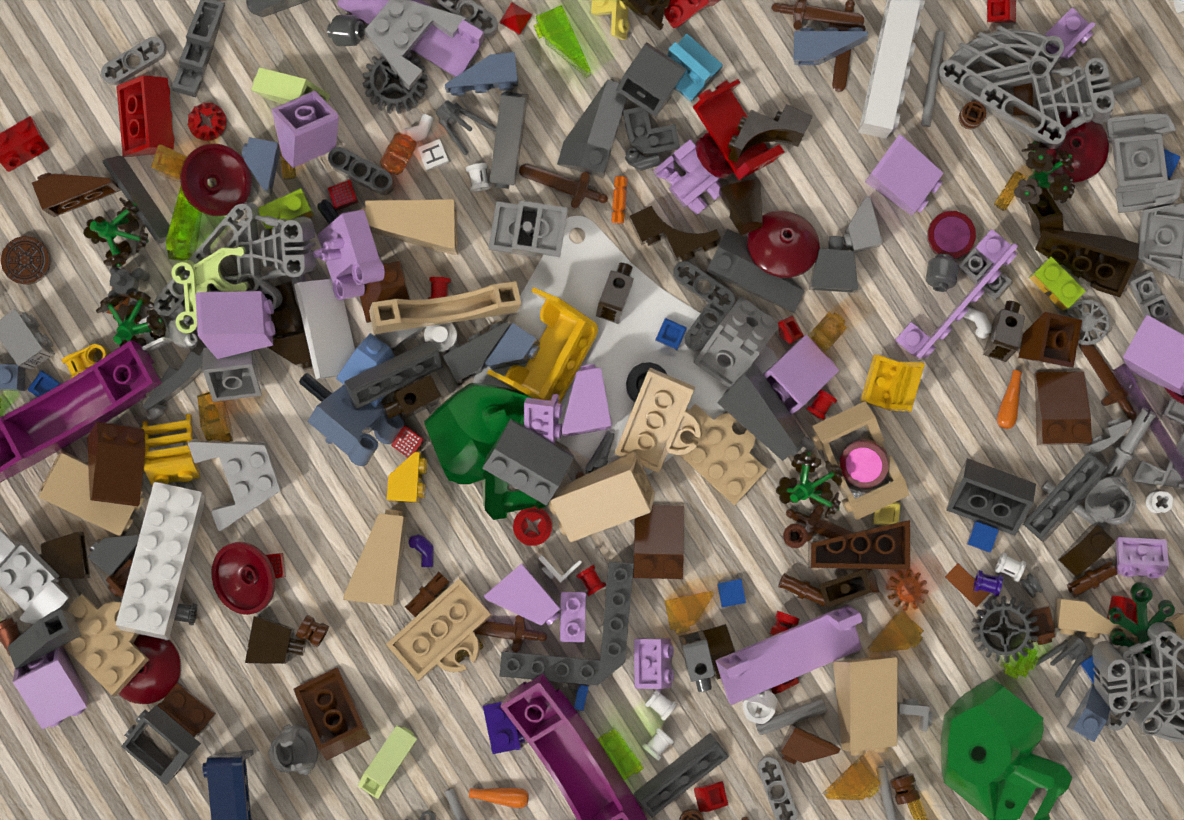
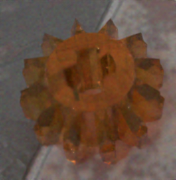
M400 132L394 134L380 160V166L390 173L401 174L417 146L416 141L407 134Z
M911 569L906 570L905 576L901 570H898L897 576L899 579L893 576L889 578L894 583V586L887 585L886 589L893 590L894 593L889 594L887 598L889 600L897 598L893 606L898 607L902 603L904 611L908 610L909 603L913 609H917L918 606L915 600L924 603L925 599L920 594H928L929 592L926 589H921V586L926 585L927 581L921 580L918 582L921 576L919 572L915 573L912 577ZM903 585L912 586L910 590H913L911 595L902 594L905 591L902 590Z

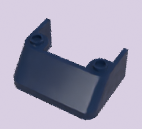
M253 750L213 754L207 757L206 763H203V776L208 780L211 820H252L246 759L254 755Z

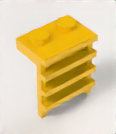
M873 355L860 401H866L867 404L888 411L911 412L925 363L898 362L881 355Z
M186 414V420L153 426H149L148 421H142L146 448L144 471L152 486L154 482L168 484L179 481L189 482L192 479L200 478V469L197 463H194L188 446L189 440L193 439L191 414ZM187 429V433L149 439V435ZM187 442L186 446L150 451V448Z

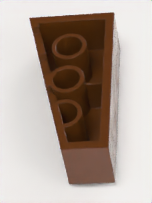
M910 520L808 543V568L910 570Z

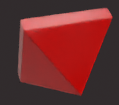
M512 2L499 23L520 35L532 14Z
M793 316L778 322L779 337L789 344L804 337Z

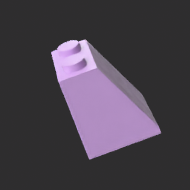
M316 91L272 109L281 154L293 168L316 157L325 155L336 147L338 114Z
M899 134L865 183L912 216L916 210L921 213L929 202L925 198L930 191L935 193L941 186L943 181L940 180V177L943 175V172Z
M261 291L195 293L198 337L217 359L273 345L275 327L271 321V314L274 313V308L271 300H267Z
M1146 315L1123 359L1130 372L1183 396L1184 335Z
M805 335L767 369L763 375L792 415L803 407L840 370L818 348L816 342Z
M595 364L582 366L581 371L576 372L562 427L563 437L611 429L601 367L596 368Z
M520 564L484 595L486 600L539 625H543L546 622L549 626L560 616L558 611L561 607L524 564Z
M63 646L14 670L13 683L42 729L49 726H57L63 719L71 715L77 716L87 708L88 696Z

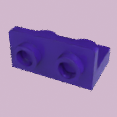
M503 701L483 705L492 754L521 750V744L525 743L523 735L500 707Z

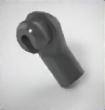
M629 148L626 151L625 160L637 170L643 171L661 164L658 153L645 157L638 153L636 148Z

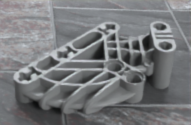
M998 26L995 32L988 34L978 32V38L973 39L967 44L960 43V49L947 61H944L939 68V79L943 85L969 101L980 102L986 111L1050 149L1059 148L1064 142L1066 131L1073 127L1076 128L1090 121L1096 123L1106 122L1110 118L1115 105L1113 89H1110L1111 81L1108 82L1110 77L1108 68L1102 59H1090L1086 63L1084 71L1080 66L1054 69L1064 50V43L1057 36L1048 37L1028 30H1007ZM1048 45H1055L1059 51L1056 54H1050L1045 48ZM1020 53L1032 55L1033 58L1030 60ZM1005 54L1020 64L1005 67L990 57ZM982 62L993 70L977 74L970 69L977 63ZM1036 65H1041L1046 71L1038 75L1033 72L1032 68ZM953 69L954 75L946 77V71L950 72ZM1054 73L1060 74V76L1071 77V82L1065 85V81L1062 79L1059 83L1060 88L1053 91L1050 74ZM1032 83L1038 110L1003 89ZM996 95L995 100L987 101V96ZM1004 99L1005 101L1003 102L1001 109H998L999 103L1001 104L1002 100ZM1009 106H1015L1037 119L1040 126L1030 128L1008 115L1005 109ZM1058 111H1065L1067 117H1071V111H1078L1079 116L1063 127L1060 123ZM1044 125H1047L1046 131L1044 130L1043 135H1041L1040 133ZM1058 132V138L1051 140L1050 134Z
M245 202L236 205L189 259L196 264L211 255V244L227 226L232 227L234 236L225 247L243 246L246 252L242 256L237 255L238 274H222V277L233 284L246 282V279L251 277L255 282L254 289L248 287L246 291H261L264 296L265 294L271 295L273 298V308L276 309L281 305L283 297L281 292L267 279H274L282 275L298 277L315 268L317 258L313 257L315 250H310V247L316 245L315 242H310V239L315 238L314 224L310 218L305 216L288 221L270 216L263 217L259 215V209L254 203ZM247 209L248 212L246 215L248 218L242 219L239 222L236 221L238 219H241V217L244 215L243 210ZM257 220L274 226L272 228V235L270 234V229L262 230L261 239H258ZM260 259H263L265 267L272 266L273 261L276 269L269 271L266 275H262ZM185 266L180 269V273L185 274V278H189L190 271L185 270ZM174 279L167 284L154 301V308L158 314L168 315L176 321L177 316L186 310L184 284H179ZM210 283L211 292H222L214 284ZM174 296L177 297L172 299V301L169 303L170 307L167 308V299H170ZM188 315L184 322L190 327L194 320Z
M1156 622L1148 629L1149 641L1142 644L1137 643L1131 647L1122 646L1119 652L1108 641L1098 642L1093 648V663L1096 666L1093 667L1096 673L1094 674V686L1111 710L1116 713H1123L1130 708L1131 703L1134 701L1142 702L1134 713V720L1145 734L1149 736L1155 735L1168 741L1184 743V686L1177 687L1176 664L1184 669V662L1177 658V653L1184 649V638L1166 624ZM1161 637H1167L1169 640L1165 642ZM1150 645L1151 659L1147 658L1145 654L1141 652L1144 651L1143 648L1148 647ZM1151 686H1153V691L1149 696L1139 693L1140 690H1144L1146 693H1149L1151 691ZM1168 699L1165 704L1161 705L1164 700ZM1152 718L1151 721L1145 723L1147 719Z

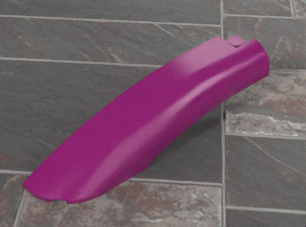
M130 340L63 384L4 416H0V483L91 432L96 422H108L147 397L146 393L162 384L152 366L155 362L149 353L143 351L139 343Z
M544 674L528 683L523 682L506 696L500 707L544 764L577 820H647L626 782L599 741L560 689L555 690Z

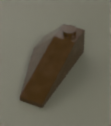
M1043 228L1035 250L1047 258L1052 257L1059 265H1064L1070 269L1074 276L1077 278L1082 277L1088 281L1090 286L1097 291L1120 298L1138 261L1139 244L1116 236Z

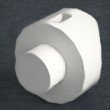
M452 323L432 325L426 327L424 339L425 342L431 341L438 348L439 352H446L451 346L456 345L458 333Z
M771 689L743 701L746 718L758 724L768 722L773 717L778 705V699Z

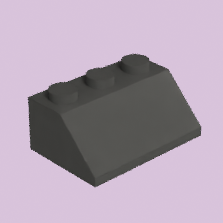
M510 419L488 453L483 469L547 505L561 484L574 459V455Z
M967 458L957 477L946 511L1015 536L1034 503L1036 483Z

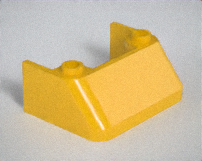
M533 287L531 292L545 300L540 310V319L547 325L539 340L540 344L538 347L540 349L537 355L532 360L529 359L525 368L520 365L510 367L505 377L490 369L487 374L515 391L533 399L551 401L553 394H559V403H561L597 336L598 326L593 320L562 299Z

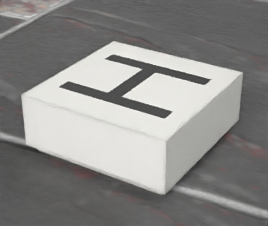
M440 139L418 147L426 171L449 163Z

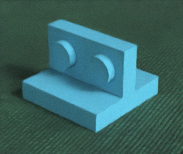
M688 34L678 44L674 42L668 49L667 56L687 69L676 90L692 102L723 67V64Z

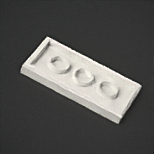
M331 279L298 282L294 286L315 378L337 377L355 351L344 299L338 300L335 297Z

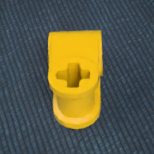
M93 344L65 356L61 361L67 365L72 376L71 378L97 363L94 360V354L97 350L102 351L103 359L111 353L109 348Z

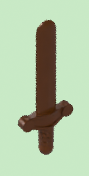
M797 0L795 5L774 3L771 6L774 12L793 15V27L795 30L802 28L803 19L851 27H861L865 22L863 15L859 13L806 5V0Z
M847 0L844 11L854 13V0ZM831 23L828 25V28H838L839 31H848L849 28H862L863 31L866 30L864 25L861 27ZM851 49L835 58L832 86L837 92H842L846 87Z
M523 164L519 168L521 176L573 195L574 197L571 202L573 208H578L585 197L600 203L608 201L607 195L588 188L590 175L587 172L581 174L578 182L530 164Z
M1079 344L1081 351L1110 394L1101 400L1102 405L1108 406L1118 403L1124 413L1127 414V417L1134 420L1137 416L1136 411L1133 410L1134 408L1126 397L1135 389V384L1129 382L1122 387L1094 344Z
M820 505L816 506L809 516L794 509L786 511L788 518L805 525L808 533L807 541L812 539L814 532L828 538L853 533L821 519L824 509Z
M520 615L515 617V625L486 621L475 631V634L513 640V652L521 650L524 639L539 640L541 642L547 640L545 632L526 629L525 618Z

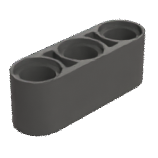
M335 147L329 152L328 161L336 172L377 194L388 195L393 191L394 180L386 170L342 147ZM345 155L346 161L342 165L334 164L335 157ZM359 166L367 167V173L364 176L359 177L355 175V171ZM381 177L389 179L388 185L384 188L376 186L377 180Z

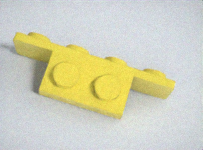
M592 0L591 14L596 16L612 14L611 35L621 40H627L629 7L621 0Z

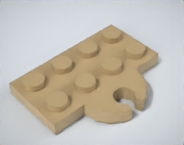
M649 368L614 454L623 457L636 451L643 467L660 473L668 453L681 455L694 450L699 442L696 440H686L682 432L691 431L695 437L699 438L702 435L701 421L694 412L687 408L695 386Z
M694 404L690 410L701 421L702 435L699 438L695 437L691 431L682 432L686 440H696L699 443L694 450L679 456L735 506L767 471L750 454L755 444V436L747 429L741 435L735 434L732 426L737 420L729 413L721 414L713 420L699 406Z
M459 578L386 645L417 681L422 680L436 666L452 673L464 672L468 669L466 665L458 663L457 654L462 650H466L469 653L470 660L476 663L480 652V644L475 631L492 614Z
M81 594L66 611L74 615L82 636L63 645V647L112 696L116 697L149 659L133 644L138 634L120 630L116 626L121 602L113 601L106 603L98 609L85 595Z

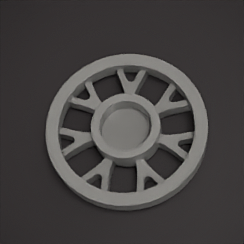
M1092 300L1078 301L1068 308L1064 315L1082 320L1081 332L1085 334L1082 340L1079 339L1078 341L1080 345L1096 344L1108 333L1110 318L1106 309L1098 302ZM1084 304L1091 305L1090 313L1084 312ZM1074 308L1081 313L1078 318L1070 313ZM1099 309L1103 316L1096 319L1093 313ZM1097 322L1105 323V329L1100 330L1096 328ZM1094 330L1098 338L1091 341L1088 332Z

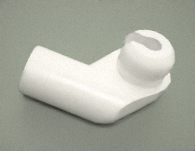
M423 114L418 126L402 130V139L408 143L424 140L429 133L434 118Z
M966 306L968 312L963 317L975 322L977 326L975 333L979 338H987L988 333L992 331L987 315Z
M175 320L167 323L175 345L186 349H192L197 345L198 337L194 333L187 334L179 331Z

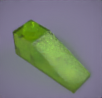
M558 6L535 16L536 24L533 27L538 39L543 37L548 47L586 78L590 77V67L563 6Z
M181 186L166 238V247L169 259L183 261L189 260L196 252L202 212L195 209L188 202Z

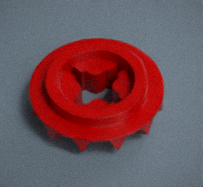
M203 102L198 106H194L191 113L188 114L187 125L191 133L200 140H215L222 135L226 128V115L214 103ZM201 114H203L207 118L212 116L210 122L212 123L211 125L213 126V129H211L210 126L208 127L206 124L201 126V124L203 123V120L201 119L202 117L200 116Z
M536 507L521 510L516 515L513 522V531L521 543L528 546H537L549 538L552 531V522L544 510H538ZM525 518L532 522L541 519L537 525L540 535L534 531L524 534L528 528Z

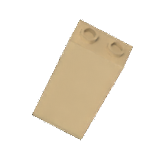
M454 199L365 201V207L361 208V210L365 211L371 233L443 253L458 255L457 205Z
M62 449L38 492L39 498L118 536L123 531L127 533L133 522V519L130 518L134 509L138 511L144 501V497L141 496L140 504L137 507L90 500L88 462Z
M636 451L558 488L549 501V507L554 515L557 514L562 534L564 536L567 535L569 541L573 542L651 513L655 491Z
M385 509V514H378L344 593L343 600L391 606L397 605L408 517L402 516V511Z
M877 656L833 661L841 746L843 751L851 752L852 756L866 754L865 750L874 749V753L888 752L889 747L897 746V657Z

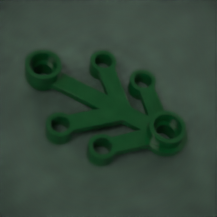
M1143 582L1135 583L1130 590L1131 597L1136 603L1137 624L1127 618L1119 607H1113L1108 612L1109 619L1113 624H1119L1137 636L1138 643L1141 644L1149 641L1147 632L1153 623L1162 622L1176 632L1172 622L1164 621L1175 612V608L1169 600L1161 601L1158 604L1159 611L1148 621L1147 603L1151 601L1153 594L1149 585ZM1167 606L1170 607L1168 610H1163ZM1115 614H1120L1119 617L1113 618ZM1115 628L1110 632V639L1114 645L1131 647L1136 644L1126 638L1124 631L1120 628ZM1122 635L1120 638L1115 639V636ZM1164 636L1161 637L1164 641L1168 639ZM1150 645L1148 647L1143 648L1144 651L1141 652H1143L1144 654L1147 653V655L1145 656L1151 659Z

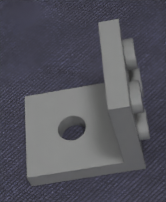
M740 297L693 363L729 388L753 364L777 330L778 322L759 310L750 301ZM721 355L728 356L731 362H725Z

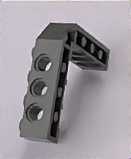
M609 562L600 659H578L566 656L556 657L502 651L499 677L533 680L544 674L548 681L599 685L625 663L634 564Z

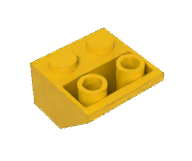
M414 452L388 475V501L420 503L421 498H425L426 484L422 483V474L427 473V459L423 458L422 453Z

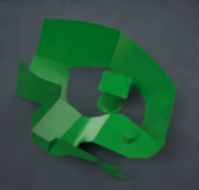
M469 383L450 396L424 420L425 427L447 479L457 484H472L483 480V506L486 513L493 520L505 519L507 513L533 507L539 510L548 506L549 502L547 505H544L522 491L510 492L507 489L509 485L507 482L483 469L488 453L509 420L513 419L524 426V402L526 398L531 397L500 386Z
M992 678L965 693L944 714L941 733V771L943 781L989 820L1020 819L1037 787L1046 788L1047 794L1033 820H1050L1049 813L1057 798L1068 790L1072 775L1064 764L1032 754L1042 739L1044 718Z

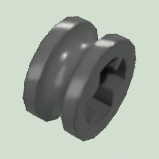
M1030 573L1027 575L1026 580H1020L1022 587L1032 598L1036 597V592L1041 593L1043 591L1039 582Z

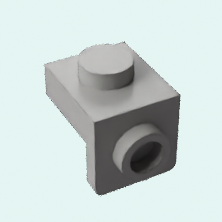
M903 698V703L897 702L898 714L920 716L919 730L927 731L928 726L932 725L933 712L929 711V706L918 704L916 699Z

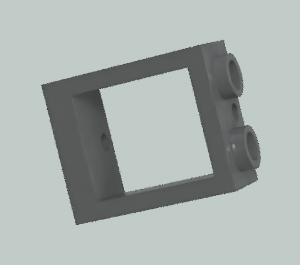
M155 705L149 712L145 709L135 721L138 725L134 724L125 733L124 736L127 739L121 747L167 785L179 773L201 743ZM148 725L179 751L173 761L142 736Z

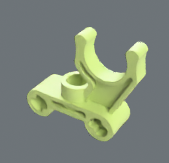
M223 247L196 264L191 260H183L174 265L171 274L177 283L184 284L186 309L176 318V327L179 331L188 334L197 329L195 293L211 292L210 283L214 284L222 292L246 291L248 289L247 282L239 284L229 283L222 277L220 272L222 260L229 255H244L246 252L245 247ZM181 266H185V270L190 271L189 278H185V274L180 273ZM188 315L194 320L190 327L184 322Z

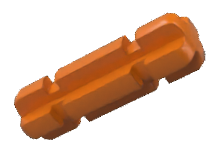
M616 176L614 180V187L616 189H614L612 210L614 212H612L611 221L615 224H623L625 220V213L623 211H625L627 190L625 188H627L628 181L625 176Z

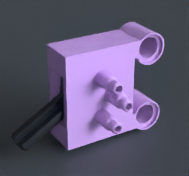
M324 199L321 203H318L317 209L329 225L318 234L321 249L315 250L313 257L326 261L333 283V292L338 300L363 296L365 291L364 284L382 281L385 276L384 266L379 259L365 211L347 212L339 216L332 204Z

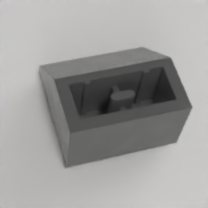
M646 42L625 72L616 91L656 117L670 100L687 69Z

